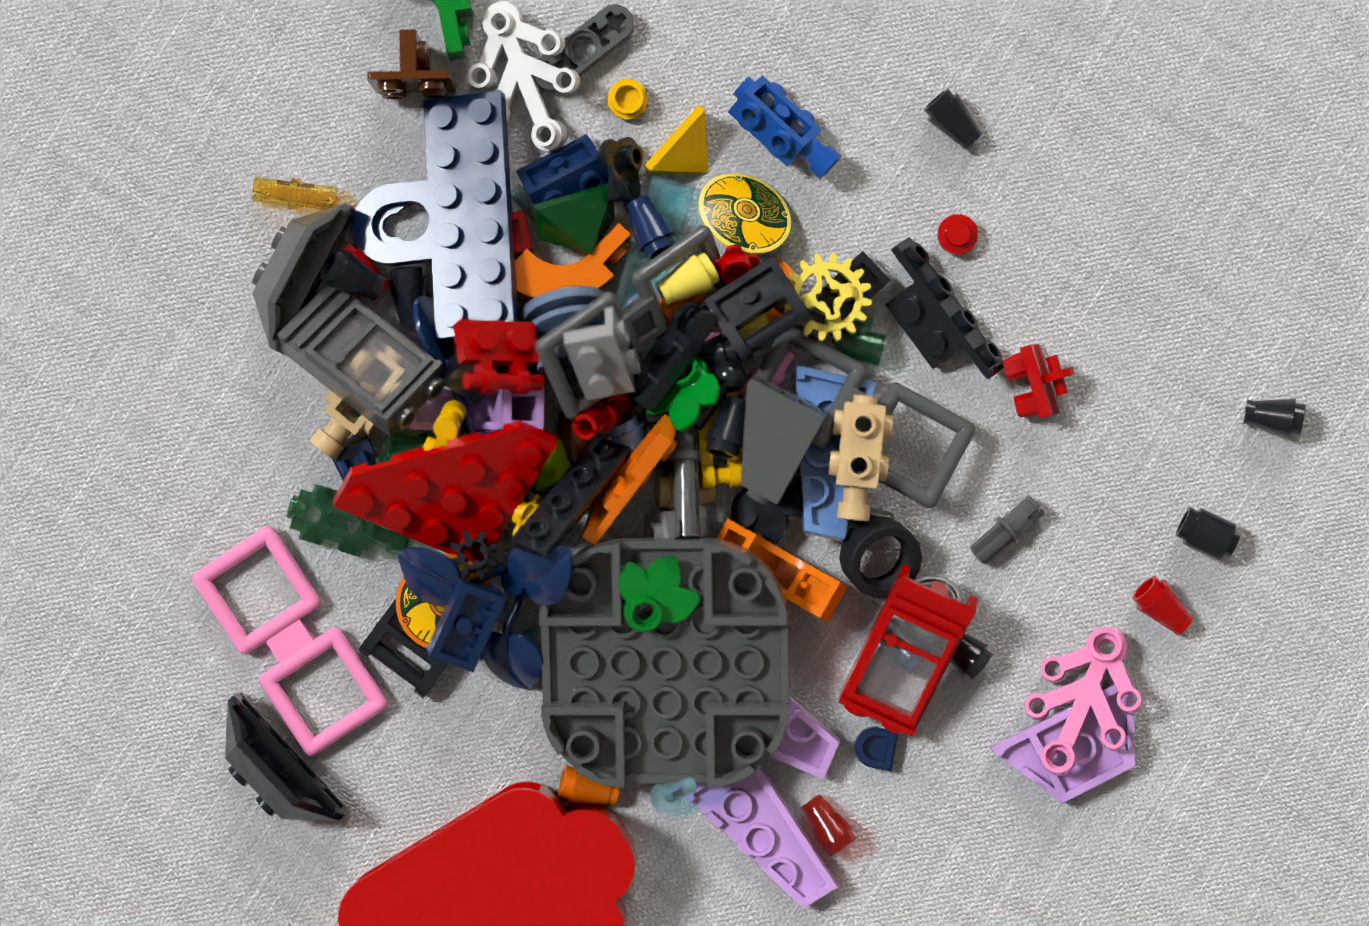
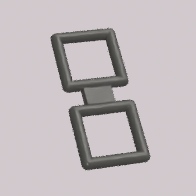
M705 225L697 227L635 271L632 275V281L639 298L622 310L613 293H604L536 342L535 349L567 418L575 419L604 398L586 401L584 393L575 398L554 350L564 343V332L584 329L605 314V308L614 307L618 320H625L630 337L629 350L636 349L641 364L642 359L639 350L653 340H658L669 328L651 280L698 247H700L702 253L709 257L711 262L720 259V253L709 227ZM718 274L719 282L714 284L716 291L728 285L723 282L720 274ZM707 305L701 308L703 311L707 310L711 313Z
M793 327L774 340L756 375L770 382L791 344L848 374L811 443L812 446L818 449H825L834 436L835 409L844 410V402H853L854 395L869 396L859 390L868 373V369L863 363L824 342H819L815 337L811 335L807 338L804 337V331ZM894 382L888 386L881 401H878V405L886 406L885 415H892L898 402L956 432L927 489L889 468L886 481H879L927 508H933L937 505L975 434L976 428L972 422L900 383ZM746 392L742 398L744 400H746ZM861 416L857 418L855 427L859 432H867L871 428V421L868 417ZM855 458L851 462V466L862 473L866 471L867 463L863 458Z

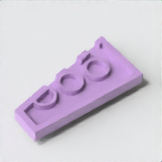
M762 766L756 769V772L751 776L730 785L707 788V783H693L681 791L680 794L687 801L692 802L700 809L717 829L720 828L731 838L747 857L750 856L762 867L765 873L803 909L838 887L834 876Z

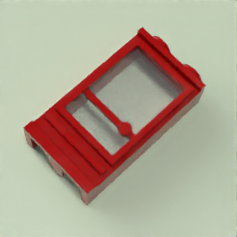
M903 564L842 686L838 703L843 704L845 709L855 716H868L881 722L882 726L892 733H905L913 737L968 625L976 613L978 598L970 595L966 604L946 595L947 587L938 581H932L930 587H927L908 578L910 567Z

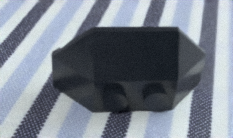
M241 693L234 694L227 700L225 759L231 764L228 771L242 786L245 787L249 784L259 795L256 801L270 816L277 814L281 819L340 821L350 812Z

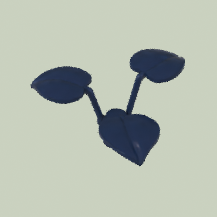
M420 547L400 549L398 554L400 567L411 591L420 600L430 605L446 606L457 580L461 576L458 565L446 555L431 549ZM555 547L546 558L513 548L508 555L507 565L500 563L498 568L484 573L485 580L483 581L479 576L469 580L479 585L500 575L503 590L509 595L517 596L503 626V634L491 632L489 649L484 658L489 669L499 679L509 685L521 689H532L542 676L543 655L539 646L522 634L511 635V627L527 596L541 605H554L565 596L571 582L573 569L571 547Z

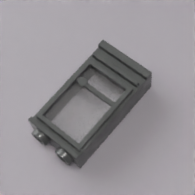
M328 284L277 334L282 352L390 438L399 429L407 428L415 419L417 410L427 400H434L445 386L443 385L445 377L444 367L439 359L435 360L348 291L328 287Z

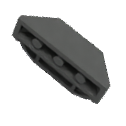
M344 203L290 220L287 228L282 226L277 231L271 244V248L275 250L268 264L263 262L259 266L252 280V284L256 285L253 296L269 348L284 354L277 334L313 299L322 281L321 270L326 258L334 249H339L353 222L356 210L352 206Z

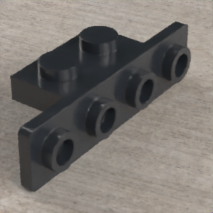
M910 237L895 245L891 251L914 283L886 303L885 306L931 368L935 369L964 348L986 379L989 380L1002 370L1004 366L1000 350L992 341L987 340L978 329V323L973 313L967 308L962 307L955 298L950 282L944 276L938 275L929 263V255L923 246L914 242Z
M595 437L511 538L512 546L542 558L548 557L555 547H558L594 503V499L630 456L629 447Z

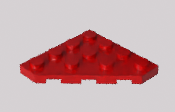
M518 420L504 424V429L481 435L479 431L447 440V445L426 451L424 447L392 455L390 461L369 466L367 462L352 466L334 496L333 507L448 554L457 555V551L450 547V543L460 545L465 540L463 537L464 530L470 534L471 538L477 539L479 534L485 531L487 533V538L484 542L486 546L496 544L511 520L517 506L521 504L557 446V436ZM476 545L473 551L466 549L464 555L471 562L475 560L482 562L484 559L478 545Z

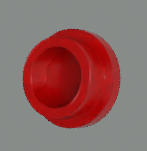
M953 214L946 217L939 225L937 239L942 249L953 255H962L969 252L975 246L978 239V229L974 221L968 216Z

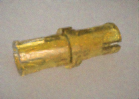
M256 176L254 179L252 193L256 194L252 196L253 202L288 205L289 210L297 211L299 207L325 210L335 207L337 203V195H335L337 194V186L303 183L301 178L292 177L291 181L261 178L260 176Z

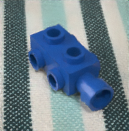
M763 75L756 81L751 77H747L733 93L737 101L728 113L738 121L743 129L749 131L774 157L778 158L787 167L800 156L810 165L808 170L821 180L841 158V155L831 145L826 147L816 138L822 129L815 124L814 116L809 111L800 110L786 97L785 90L780 84L769 82ZM768 93L774 97L775 101L769 97ZM798 120L803 123L804 128L799 125Z

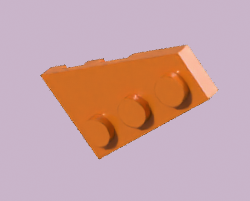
M665 414L594 499L581 536L595 546L615 518L625 508L636 490L641 489L646 484L659 460L664 462L677 445V441L674 440L676 428L672 424L670 417Z

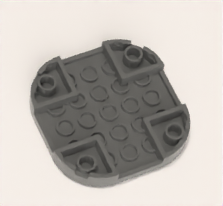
M716 538L609 539L597 542L595 546L590 545L573 555L572 577L565 596L554 605H541L539 613L541 651L543 655V704L541 706V715L546 735L558 755L561 754L567 762L576 768L575 772L593 782L612 787L625 788L626 783H707V788L730 785L754 774L756 769L765 763L779 747L786 730L789 714L788 606L783 589L773 571L750 550L736 543ZM666 556L676 557L680 568L679 587L699 593L700 599L697 606L687 618L680 622H662L658 628L650 632H639L632 629L625 620L624 605L626 601L618 588L621 571L628 562L639 565L645 571L652 562ZM642 604L637 608L636 612L640 616H647L651 613L652 607Z

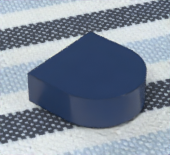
M877 726L863 729L857 735L854 742V751L857 758L867 767L892 771L898 734Z

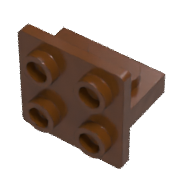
M416 29L399 30L400 71L367 72V81L376 93H382L383 99H406L407 93H423V98L436 99L447 97V92H456V82L450 70H431V50L427 49L426 41L421 40Z

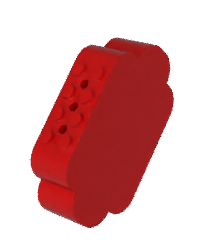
M532 781L514 783L363 874L349 888L341 900L338 910V925L626 926V909L621 897L628 890L634 876L636 864L635 845L621 819L608 807L602 804H573L566 808L557 793L546 785Z

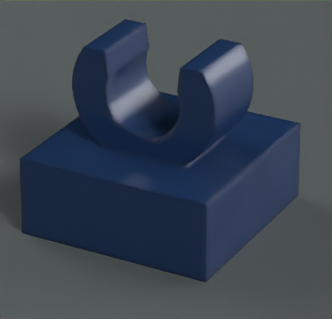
M367 437L345 447L337 459L333 460L342 481H344L352 466L367 462L369 466L380 463Z

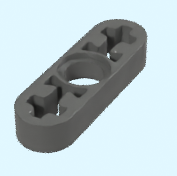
M612 4L606 6L564 38L565 47L563 51L566 52L569 62L577 67L575 71L579 74V77L630 38L634 29L632 14L622 5ZM612 15L615 19L624 17L625 20L622 23L624 31L618 33L616 30H611L604 36V40L609 44L602 47L599 37L591 29L597 26L599 33H601L609 26L607 20L609 16ZM587 38L594 43L595 52L592 57L581 60L573 55L572 46L576 40ZM544 54L539 58V60L555 67L563 62V58L560 55ZM565 73L561 78V84L564 88L571 84V76L568 73ZM534 76L536 84L541 90L547 93L559 92L554 88L553 83L544 82L541 78Z

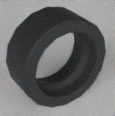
M871 517L869 521L859 522L848 532L841 544L839 560L842 572L861 593L872 598H886L903 564L910 567L908 578L915 580L920 571L922 553L919 542L900 522L889 517ZM884 537L897 539L901 545V550L895 566L886 574L876 578L864 576L860 570V565L866 549L873 542Z

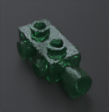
M314 484L312 491L301 489L299 496L294 495L290 501L287 518L292 520L289 528L300 531L298 539L322 545L323 539L339 543L338 551L359 557L362 550L372 551L374 544L386 547V552L395 555L399 554L400 549L408 547L409 537L333 507L334 496L338 490ZM314 506L321 511V517L317 522H312L308 518V512ZM352 518L357 519L360 523V529L355 534L347 530V522Z

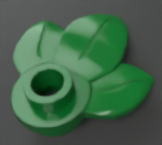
M695 356L656 408L650 412L646 410V413L649 416L669 412L674 427L679 432H684L698 421L702 406H712L717 403L720 394L719 382L715 376L708 373L706 363L700 357Z
M666 556L652 562L645 571L639 565L628 562L621 571L618 588L626 601L624 605L625 620L632 629L639 632H650L658 628L662 622H680L687 618L697 606L700 599L699 593L679 587L680 568L676 557ZM642 604H647L652 607V611L647 616H640L636 612L637 608Z

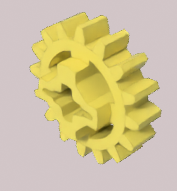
M818 253L814 255V265L809 266L803 260L799 262L801 275L790 272L788 279L795 284L794 288L799 296L805 281L812 275L814 276V288L810 293H806L800 296L809 312L814 311L823 316L825 324H820L813 320L806 323L803 332L804 337L807 338L812 331L818 332V341L823 343L826 334L832 333L834 340L838 342L841 340V330L845 329L849 334L853 335L856 329L852 322L856 320L864 323L867 319L860 309L868 308L872 305V300L863 298V294L871 289V284H860L859 279L864 274V270L859 269L852 272L849 269L852 259L849 257L841 265L837 263L836 253H831L828 262H823ZM829 271L842 275L849 283L840 284L831 278ZM822 281H824L825 288H828L830 294L837 293L838 295L833 302L832 315L826 303L823 301L818 302L816 299L821 296ZM855 299L853 310L841 321L840 308L843 303ZM789 303L784 305L785 312L792 309Z

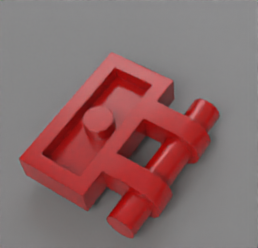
M460 319L453 324L458 364L473 365L474 373H465L463 375L462 384L464 389L477 390L480 394H494L496 390H510L513 395H527L530 391H541L543 389V376L530 374L526 370V367H532L539 362L538 353L535 349L537 339L534 322ZM493 366H506L507 374L497 373Z

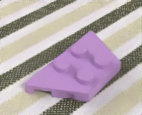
M1128 676L1132 684V687L1134 688V680L1132 676ZM1114 683L1103 688L1102 691L1116 724L1126 734V744L1119 751H1109L1103 746L1101 741L1102 730L1092 707H1090L1073 747L1076 756L1075 766L1071 772L1062 776L1053 775L1048 772L1042 762L1041 755L1048 743L1058 740L1072 705L991 745L990 748L992 752L1058 801L1064 803L1135 767V746L1133 745L1135 714H1126L1119 709L1117 704L1118 691ZM1127 694L1122 698L1124 706H1133V694ZM1112 731L1106 736V741L1112 745L1119 743L1121 740V734L1116 731ZM1057 753L1052 758V764L1058 767L1063 766L1067 762V756L1063 753Z

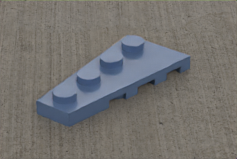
M796 365V396L828 413L847 376ZM864 380L859 390L869 396H873L876 382ZM834 434L831 442L825 449H818L810 445L800 463V484L803 504L802 525L803 533L843 542L849 519L836 518L838 501L843 499L844 485L836 484V476L828 475L831 451H839L841 435ZM851 466L852 471L858 474V470Z

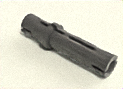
M692 426L684 432H679L676 429L674 440L677 441V445L669 456L670 463H673L675 539L701 538L698 463L702 462V452L698 451L697 429Z

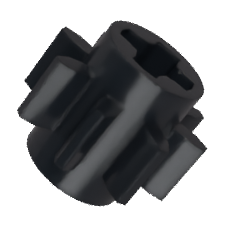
M464 530L463 537L465 540L460 545L450 543V547L457 551V558L452 560L458 566L462 565L464 567L461 573L462 579L466 580L470 572L477 573L483 581L485 580L483 570L488 566L492 568H498L499 566L491 559L490 554L496 552L499 547L497 544L486 546L484 542L487 538V533L485 531H482L477 539L471 538L470 534ZM476 545H478L484 559L482 562L475 560L472 566H470L464 552L466 549L473 551Z

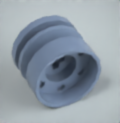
M588 286L564 287L548 291L533 298L525 305L523 310L524 321L534 322L536 339L538 341L605 292L596 287ZM605 314L585 328L604 325ZM562 343L554 349L569 384H578V378L565 345ZM539 358V362L534 365L535 374L542 375L544 383L551 384Z

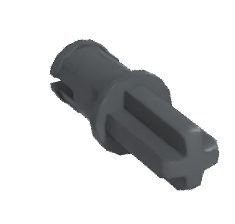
M1027 495L1024 500L1003 518L998 516L995 519L996 524L971 545L972 554L981 563H988L1012 541L1018 543L1020 541L1019 536L1045 515L1043 509H1038L1040 505L1031 496Z

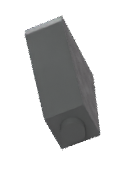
M756 374L748 382L746 391L741 485L748 489L746 494L755 501L764 505H768L770 501L778 504L827 413Z

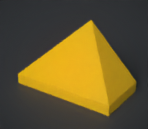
M700 105L692 111L645 164V171L650 176L708 173L705 110Z

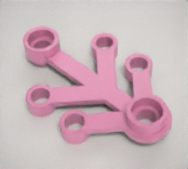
M1098 628L1088 637L1086 647L1059 658H1046L1042 662L1040 669L1043 678L1049 683L1061 682L1065 678L1067 671L1090 664L1084 678L1043 695L1032 694L1025 701V710L1028 716L1034 720H1043L1049 715L1050 710L1074 701L1058 740L1048 743L1042 751V762L1046 770L1053 775H1066L1074 768L1076 756L1073 747L1090 707H1092L1102 730L1101 741L1103 746L1109 751H1119L1126 744V734L1116 724L1100 686L1105 672L1108 670L1118 691L1117 704L1119 709L1126 714H1134L1140 710L1142 706L1141 695L1137 689L1132 687L1122 663L1127 654V642L1123 634L1115 628ZM1104 642L1112 643L1115 646L1114 651L1108 655L1102 654L1099 651L1101 644ZM1050 664H1058L1061 667V671L1057 676L1046 674V669ZM1127 694H1133L1137 697V702L1132 707H1126L1122 704V698ZM1034 701L1044 702L1045 708L1041 713L1031 712L1030 706ZM1112 731L1121 734L1120 742L1114 745L1106 741L1107 734ZM1055 754H1065L1067 762L1060 767L1053 765L1052 758Z

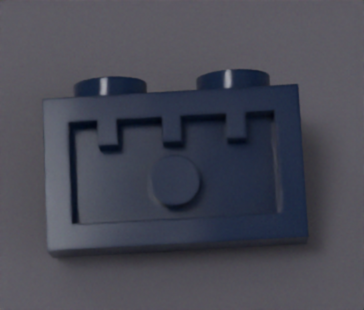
M588 134L516 171L533 204L607 184L609 179L608 169L603 167L597 159L598 150Z
M458 578L425 651L429 658L474 672L478 661H482L488 652L489 637L495 624H499L505 615L507 598L497 586L488 584L487 587Z

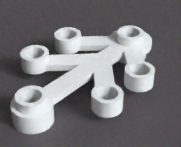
M496 2L484 14L483 28L488 35V39L479 63L471 66L468 71V80L476 88L490 87L495 81V71L493 69L502 47H504L508 62L498 90L505 94L507 121L510 118L509 107L517 85H519L534 123L531 132L533 143L541 150L555 151L564 146L567 140V130L561 121L550 118L534 76L553 83L554 88L559 92L572 93L580 85L579 74L573 69L558 68L524 54L519 38L537 44L543 54L552 56L558 55L563 51L565 39L557 31H544L523 22L521 13L515 5L508 2ZM503 14L506 18V25L500 30L497 27L496 21ZM553 35L556 39V46L553 50H549L546 46V40L549 36ZM483 68L486 72V80L480 83L477 80V73ZM565 73L571 76V84L567 88H564L561 84V78ZM545 127H548L551 131V138L547 142L543 141L541 137V132Z

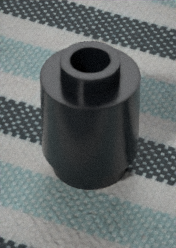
M1191 507L1183 515L1175 536L1183 539L1184 545L1218 561L1223 555L1230 557L1240 539V535L1235 533L1237 526L1235 523L1203 508L1196 510Z

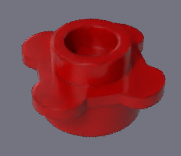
M739 245L728 246L720 259L712 261L717 274L721 275V279L726 284L733 282L760 264L758 255L742 251Z

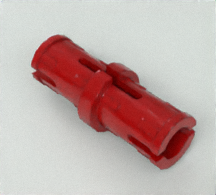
M625 394L611 396L607 400L602 399L575 418L577 422H573L575 434L581 439L589 440L599 432H609L617 426L621 419L630 415L628 411H631L633 407L630 398Z

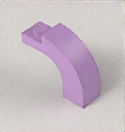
M544 388L541 391H530L527 395H513L510 390H496L494 394H487L477 405L465 398L476 432L504 429V424L518 420L541 430L544 429ZM443 389L434 400H427L417 410L415 419L406 430L434 431V423L439 417L446 402L454 400L451 389ZM463 424L458 432H465Z

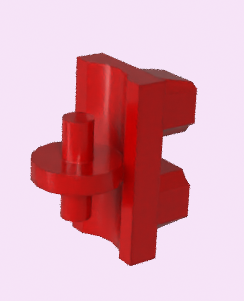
M1039 343L1021 347L1020 353H1016L1003 360L1008 380L1012 381L1028 376L1032 389L1031 392L1014 396V404L1019 417L1039 415L1040 418L1060 413L1051 382H1053L1057 396L1068 394L1064 378L1075 375L1073 367L1061 369L1058 355H1053L1046 358L1050 371L1048 373Z

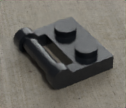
M771 256L704 300L743 363L754 358L753 353L800 322L802 325H805L813 320L811 313L774 256ZM787 300L792 309L747 338H742L738 330Z
M396 599L358 649L367 658L372 655L415 687L413 692L423 699L449 665L429 658L425 652L427 648L417 644L406 634L397 616ZM386 633L430 664L431 668L424 675L381 643Z

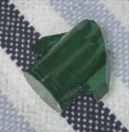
M867 317L864 323L852 322L856 329L853 335L849 334L845 329L841 330V340L838 342L834 340V348L861 363L878 366L886 335L870 331L873 318Z
M396 432L391 438L388 436L385 442V452L376 458L377 463L390 461L392 455L423 447L428 434L424 432L412 437L404 432Z

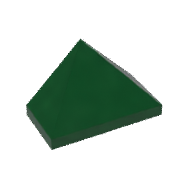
M608 183L534 204L536 236L538 239L592 254L615 219L614 202H609L606 199Z

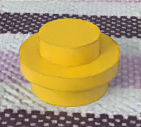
M623 79L616 82L609 90L608 105L616 117L623 120H632L641 116L646 110L648 95L643 85L638 81Z

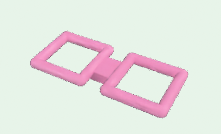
M263 527L193 574L192 581L238 652L246 655L267 643L278 660V664L260 676L259 683L306 755L315 756L387 708L388 701L342 630L333 627L315 639L303 622V617L320 606L321 599L273 527ZM266 545L301 600L247 635L212 581ZM333 647L368 702L314 737L279 682Z

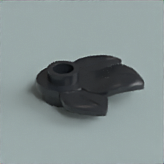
M631 137L620 138L618 141L607 139L601 144L597 153V159L609 171L606 199L609 202L623 201L625 210L629 214L626 207L627 204L641 197L638 172L643 164V152Z
M789 483L778 504L770 501L768 505H764L746 494L748 489L744 487V490L733 499L731 521L746 529L755 525L765 540L774 545L777 544L787 532L788 515H797L803 510L801 493L794 484Z

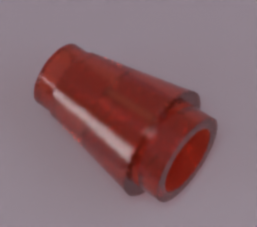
M821 794L801 807L820 850L823 851L825 849L830 857L857 839L852 832L854 827Z

